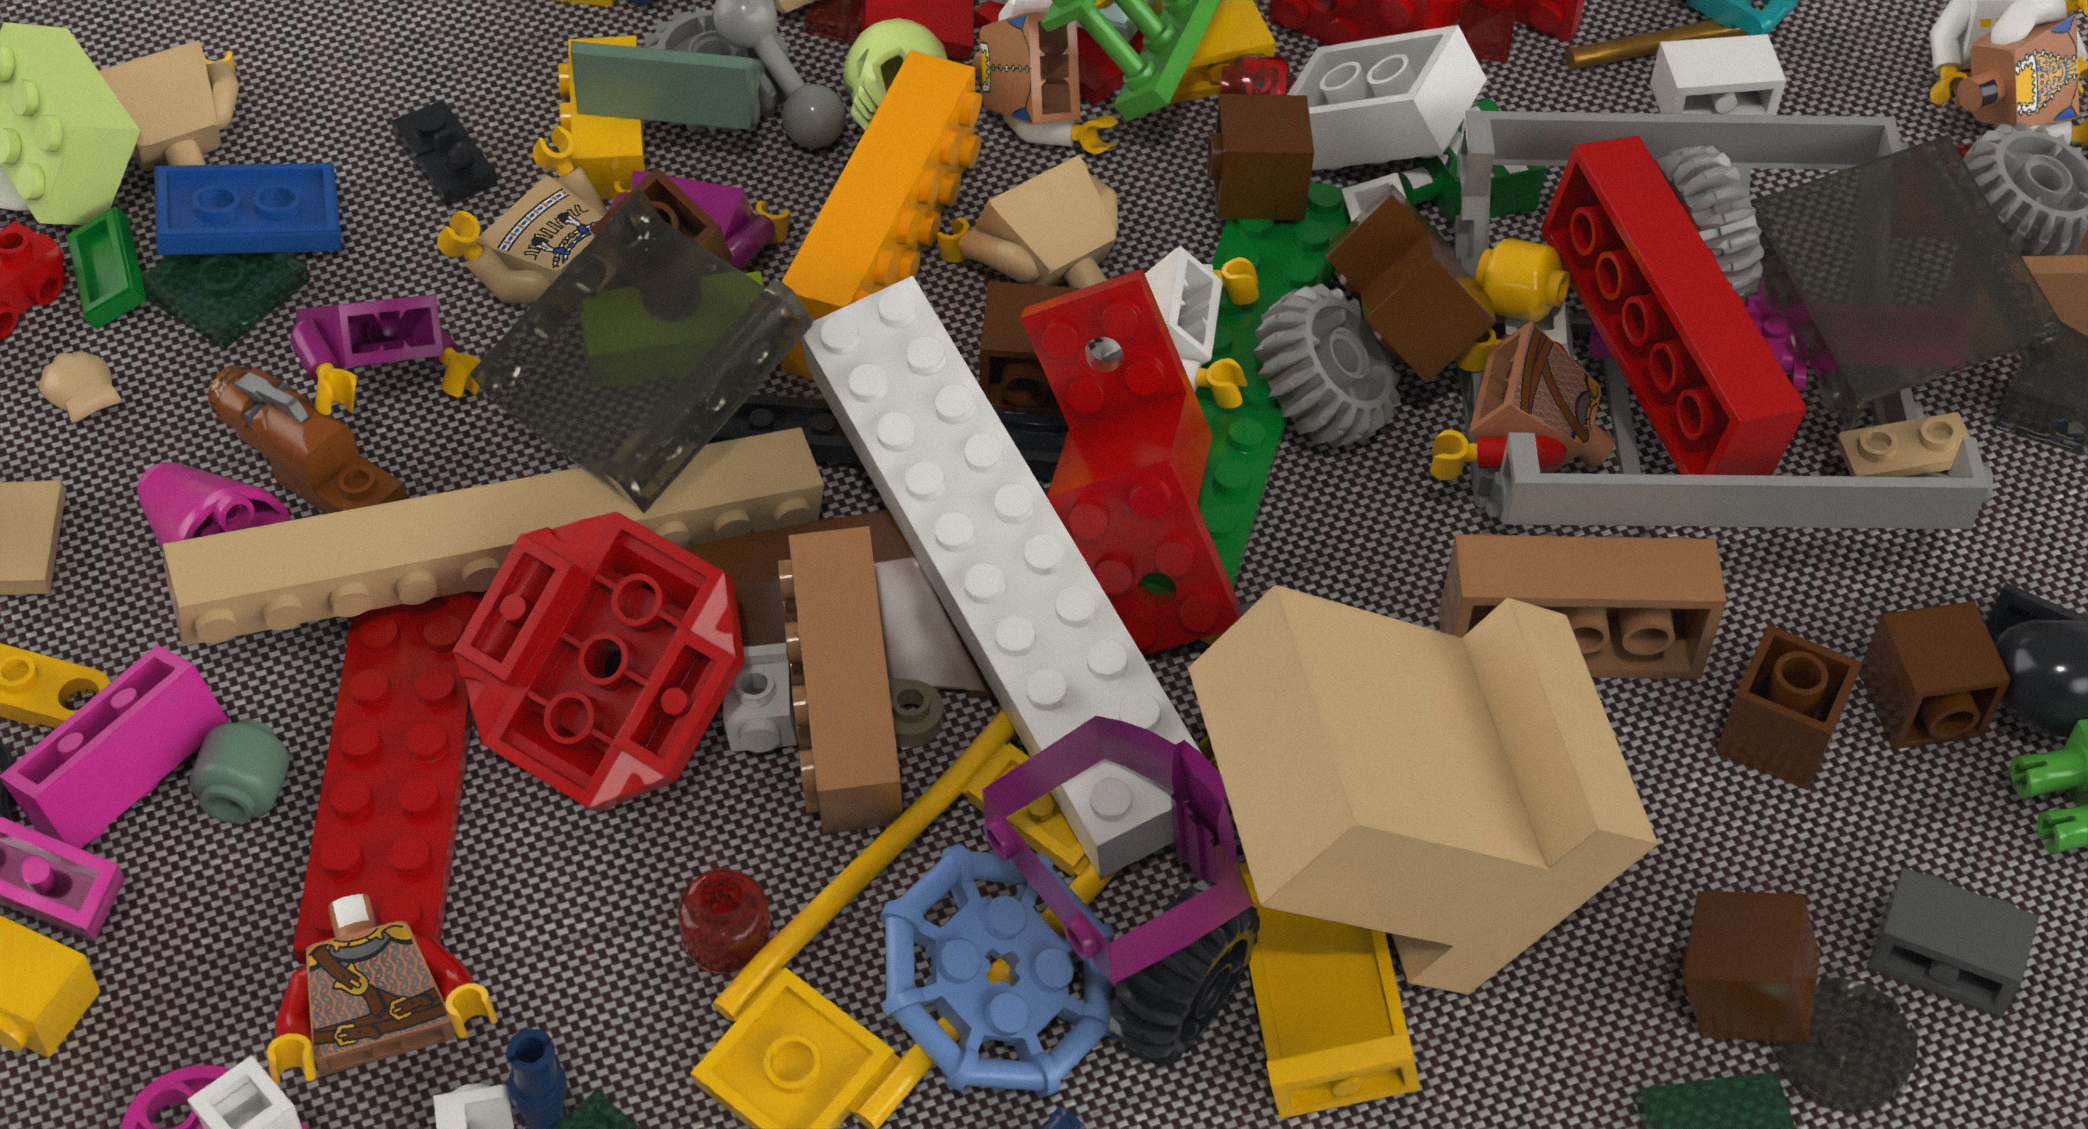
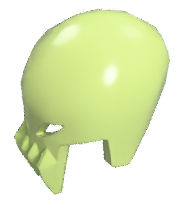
M902 18L884 20L864 30L849 50L844 63L843 81L853 101L850 114L864 130L867 129L910 50L948 60L943 44L925 26Z

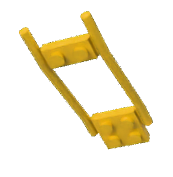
M1003 708L944 774L777 933L713 1002L714 1007L721 1015L735 1023L690 1072L695 1085L751 1129H837L851 1112L868 1129H879L921 1078L935 1065L917 1043L902 1058H899L895 1054L894 1049L784 966L961 794L968 798L970 804L984 813L982 789L1031 758L1010 742L1006 745L1016 731ZM1051 792L1046 793L1006 817L1007 821L1028 846L1038 853L1053 859V864L1071 877L1077 876L1069 887L1086 906L1091 903L1119 871L1117 870L1100 879ZM1048 906L1040 916L1059 936L1064 931L1063 923ZM997 959L985 974L986 977L994 985L1001 980L1011 984L1010 967L1003 959ZM943 1016L937 1021L955 1043L961 1038L959 1033Z

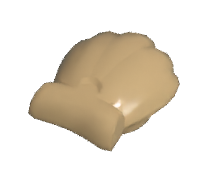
M83 351L58 353L54 357L53 362L44 367L42 378L38 383L40 393L49 402L65 410L71 423L78 422L100 409L122 401L120 395L112 386V376L107 363L99 356Z

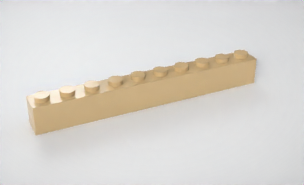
M801 427L165 543L163 544L166 582L182 646L203 642L214 644L224 642L234 636L270 629L287 630L301 623L337 616L354 617L373 609L404 603L416 605L424 603L431 598L466 591H487L521 533L547 527L554 529L581 519L617 511L682 548L771 529L815 522L819 520L824 483Z

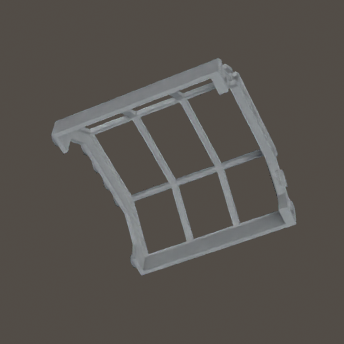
M1465 111L1457 152V177L1461 179V214L1455 215L1454 258L1474 279L1479 260L1483 252L1489 248L1490 191L1493 165L1566 166L1576 144L1639 136L1652 158L1656 161L1669 156L1672 151L1685 147H1707L1713 145L1719 153L1724 152L1730 159L1731 167H1736L1740 171L1741 183L1749 188V199L1751 168L1859 170L1853 307L1892 308L1887 291L1890 203L1898 179L1906 177L1910 164L1909 146L1907 142H1901L1895 117ZM1568 313L1572 332H1590L1591 318L1588 313ZM1495 315L1497 322L1491 329L1494 331H1506L1505 317ZM1601 358L1620 474L1540 473L1535 433L1508 432L1500 468H1478V462H1470L1475 505L1479 508H1486V512L1493 517H1501V522L1506 525L1972 529L1982 503H1988L1993 492L1992 469L1989 464H1983L1976 437H1963L1948 475L1938 472H1925V474L1908 477L1776 476L1775 471L1772 476L1641 474L1626 379L1614 358ZM1458 366L1466 437L1468 443H1477L1478 439L1469 434L1484 370L1471 372ZM1862 368L1875 426L1924 418L1921 402L1914 401L1911 390L1913 369Z

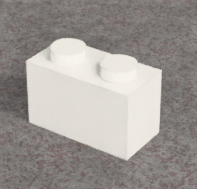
M1768 34L1660 42L1650 84L1661 114L1776 115L1786 78Z

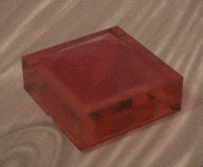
M862 0L814 1L805 18V33L854 44L857 37L861 34Z
M1462 4L1458 25L1474 56L1478 59L1508 62L1516 12Z

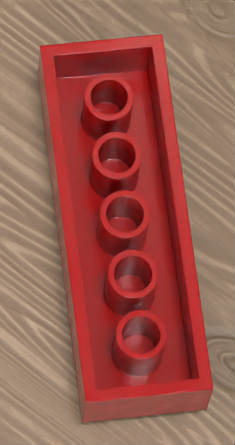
M1633 136L1574 145L1540 231L1548 245L1553 247L1560 255L1563 271L1569 272L1572 287L1681 475L1772 476L1807 411L1801 394L1791 384L1775 358L1771 345L1759 332L1745 309L1742 298L1732 288L1719 267L1713 251L1703 241L1689 218L1686 207L1679 202L1663 176L1660 165L1652 158L1641 138Z

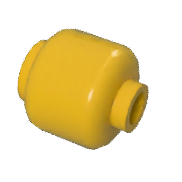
M1506 238L1499 241L1494 249L1488 248L1483 252L1476 269L1475 280L1491 298L1495 315L1536 323L1545 319L1553 306L1561 307L1569 289L1570 275L1569 272L1562 270L1560 255L1553 247L1516 238Z

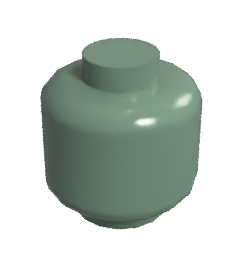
M243 719L237 723L229 722L218 725L204 738L190 773V788L199 800L202 810L211 817L227 823H245L252 817H260L267 814L275 805L289 769L290 755L283 742L275 737L274 731L260 721Z

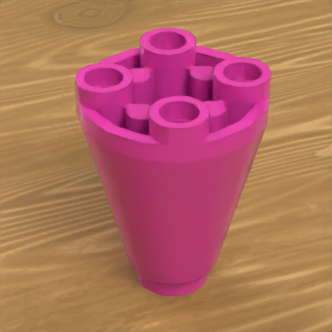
M157 463L143 473L137 487L139 503L162 551L163 544L292 520L287 507L266 489L184 464Z

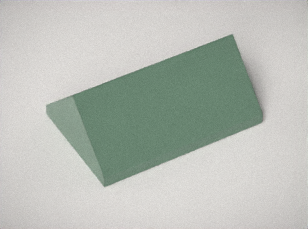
M571 41V60L578 114L750 130L762 76L763 62L740 56Z

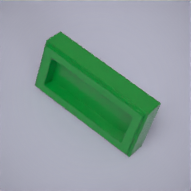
M115 206L67 235L83 317L94 328L98 330L147 300L129 218Z

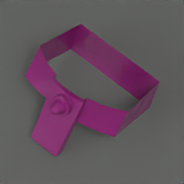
M1094 716L982 789L985 813L983 830L990 846L1003 861L1011 859L1063 923L1066 937L1076 953L1085 961L1091 958L1112 985L1188 946L1254 905L1239 866L1233 824L1228 812V798L1221 775L1201 752L1185 740L1174 744L1154 732L1121 720ZM1103 759L1125 766L1174 792L1171 795L1177 856L1182 862L1186 860L1192 866V874L1198 881L1203 879L1216 883V885L1110 943L1104 939L1006 819V817Z

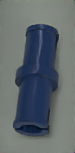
M539 1029L520 1031L507 1044L506 1056L507 1060L510 1061L512 1070L507 1084L512 1104L521 1112L522 1128L526 1126V1129H565L568 1123V1114L565 1111L563 1100L566 1098L568 1089L564 1069L555 1061L554 1043L550 1044L549 1042L551 1037Z

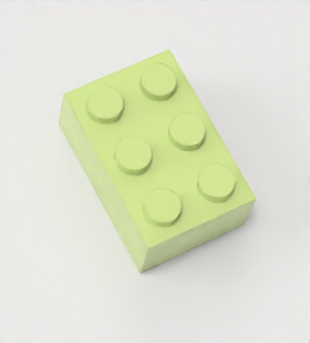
M3 22L0 30V164L38 223L84 225L111 208L141 130L68 28Z

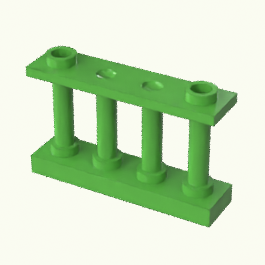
M1052 0V4L1041 22L1043 28L1050 32L1077 20L1124 73L1123 82L1125 84L1113 106L1126 121L1169 105L1221 0H1163L1162 6L1164 8L1158 17L1144 0H1113L1144 35L1142 41L1144 47L1140 55H1138L1094 5L1096 0Z

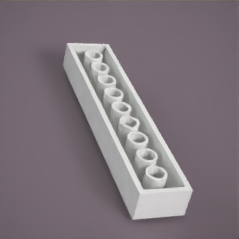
M912 275L798 328L809 372L1030 757L1041 752L1094 716L1121 720L1154 732L1174 744L1185 740L1201 752L914 276ZM1103 759L1050 791L1100 879L1175 842L1171 795L1174 792L1125 766Z

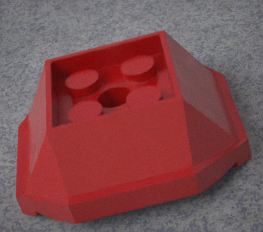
M617 511L581 519L554 529L547 527L521 533L453 649L461 678H464L466 681L471 710L482 745L588 809L597 812L678 780L745 663L734 577ZM620 649L622 654L621 664L613 675L606 678L605 663L614 651Z

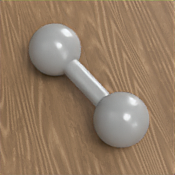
M716 0L713 8V22L718 34L723 40L735 47L754 48L787 96L782 108V123L787 135L798 145L811 149L822 148L833 143L841 135L845 126L846 111L844 104L838 94L829 87L820 84L806 85L772 36L777 24V9L774 1Z

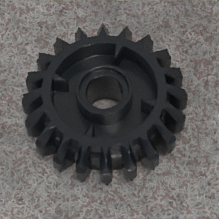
M1201 879L1191 884V886L1180 891L1176 900L1167 903L1163 913L1216 885V883L1211 880L1205 881ZM1254 906L1247 908L1188 946L1122 979L1116 985V997L1110 1004L1108 1030L1112 1032V1037L1125 1045L1124 1049L1142 1061L1147 1059L1158 1067L1163 1065L1169 1066L1177 1062L1183 1053L1189 1054L1194 1043L1204 1035L1224 1005L1229 1002L1230 995L1241 981L1240 977L1244 968L1251 961V951L1258 942L1257 933L1260 929V917L1257 915V908Z

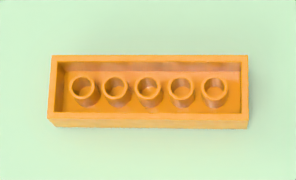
M912 50L909 51L777 288L781 367L783 372L814 380L807 367L798 328L912 275L916 279L920 265V254L924 246L931 247L935 243L936 233L940 229L941 213L945 206H954L961 187V175L965 168L972 169L975 166L979 156L981 136L974 134V127L980 114L982 95L975 92L976 67Z

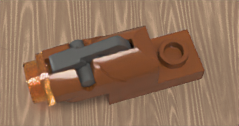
M238 365L224 368L213 379L208 391V401L211 407L214 408L216 416L227 425L236 429L237 435L243 441L268 456L277 483L322 512L329 514L408 499L402 481L360 456L354 434L346 424L331 415H323L318 412L313 402L291 388L286 382L278 380L257 367H241Z

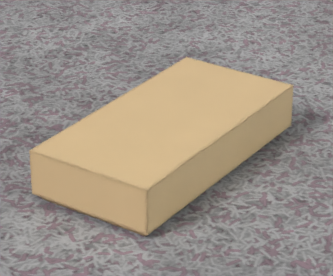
M61 480L0 482V595L50 594L66 497Z

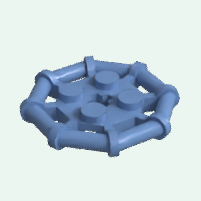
M961 844L944 848L941 860L897 901L885 903L880 915V921L885 926L886 1000L880 1004L885 1018L894 1017L946 1075L945 1084L951 1088L961 1091L965 1086L1034 1091L1040 1097L1052 1095L1059 1091L1061 1080L1103 1037L1112 1036V1032L1108 1030L1110 1004L1112 1002V983L1090 958L1087 961L1083 960L1084 1002L1069 995L1068 984L1073 978L1074 971L1072 960L1069 956L1077 953L1068 939L1062 940L1033 908L1038 892L1011 859L1003 861L995 853L968 851ZM1038 853L1036 856L1104 939L1110 943V940L1115 937L1111 924H1103L1052 868L1053 859ZM974 880L1020 884L1015 898L1008 895L997 896L994 899L983 898L980 896ZM951 890L958 911L941 927L925 920L923 914ZM914 942L926 948V960L931 957V975L926 978V986L922 988H915ZM986 955H991L996 959L1001 958L1010 967L1009 974L1012 978L1011 984L1001 980L994 985L988 980L985 974L990 970L991 965L985 958ZM932 1004L961 1036L958 1045L923 1006ZM1055 1016L1075 1025L1048 1053L1044 1052L1037 1034ZM990 1040L1006 1041L1003 1045L1014 1046L1020 1061L980 1058L978 1050L981 1043L985 1044Z

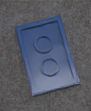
M334 164L180 165L154 167L157 255L341 251V232Z

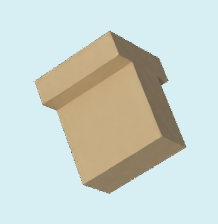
M1274 585L1188 667L1260 906L1392 933L1407 981L1410 984L1469 995L1658 845L1565 614L1507 597L1464 637L1460 638Z

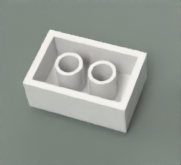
M1459 25L1317 47L1287 95H1307L1314 148L1312 171L1321 169L1338 170L1344 166L1368 163L1379 165L1391 160L1415 157L1432 158L1443 154L1463 121L1465 111L1471 109L1487 78Z

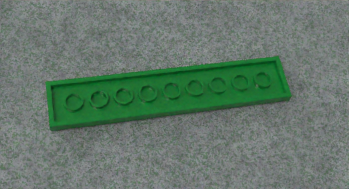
M1310 181L1305 220L1227 219L1211 263L1213 264V270H1221L1222 266L1231 259L1237 257L1246 258L1254 265L1259 282L1257 284L1259 298L1245 305H1237L1230 302L1226 288L1222 287L1212 358L1207 363L1201 365V368L1208 369L1209 366L1220 359L1229 358L1235 360L1241 366L1248 384L1247 386H1237L1243 399L1242 404L1236 408H1222L1216 404L1210 388L1198 386L1195 392L1213 435L1197 506L1233 590L1288 421V417H1281L1282 407L1277 399L1268 397L1271 392L1268 381L1258 375L1263 368V363L1253 352L1260 345L1254 331L1262 325L1261 316L1269 310V307L1292 290H1300L1305 286L1314 287L1321 283L1330 289L1336 268L1325 257L1327 244L1351 223L1341 190L1344 188L1335 187L1330 184ZM1149 573L1141 578L1143 586L1155 594H1170L1176 589L1173 580L1163 573Z

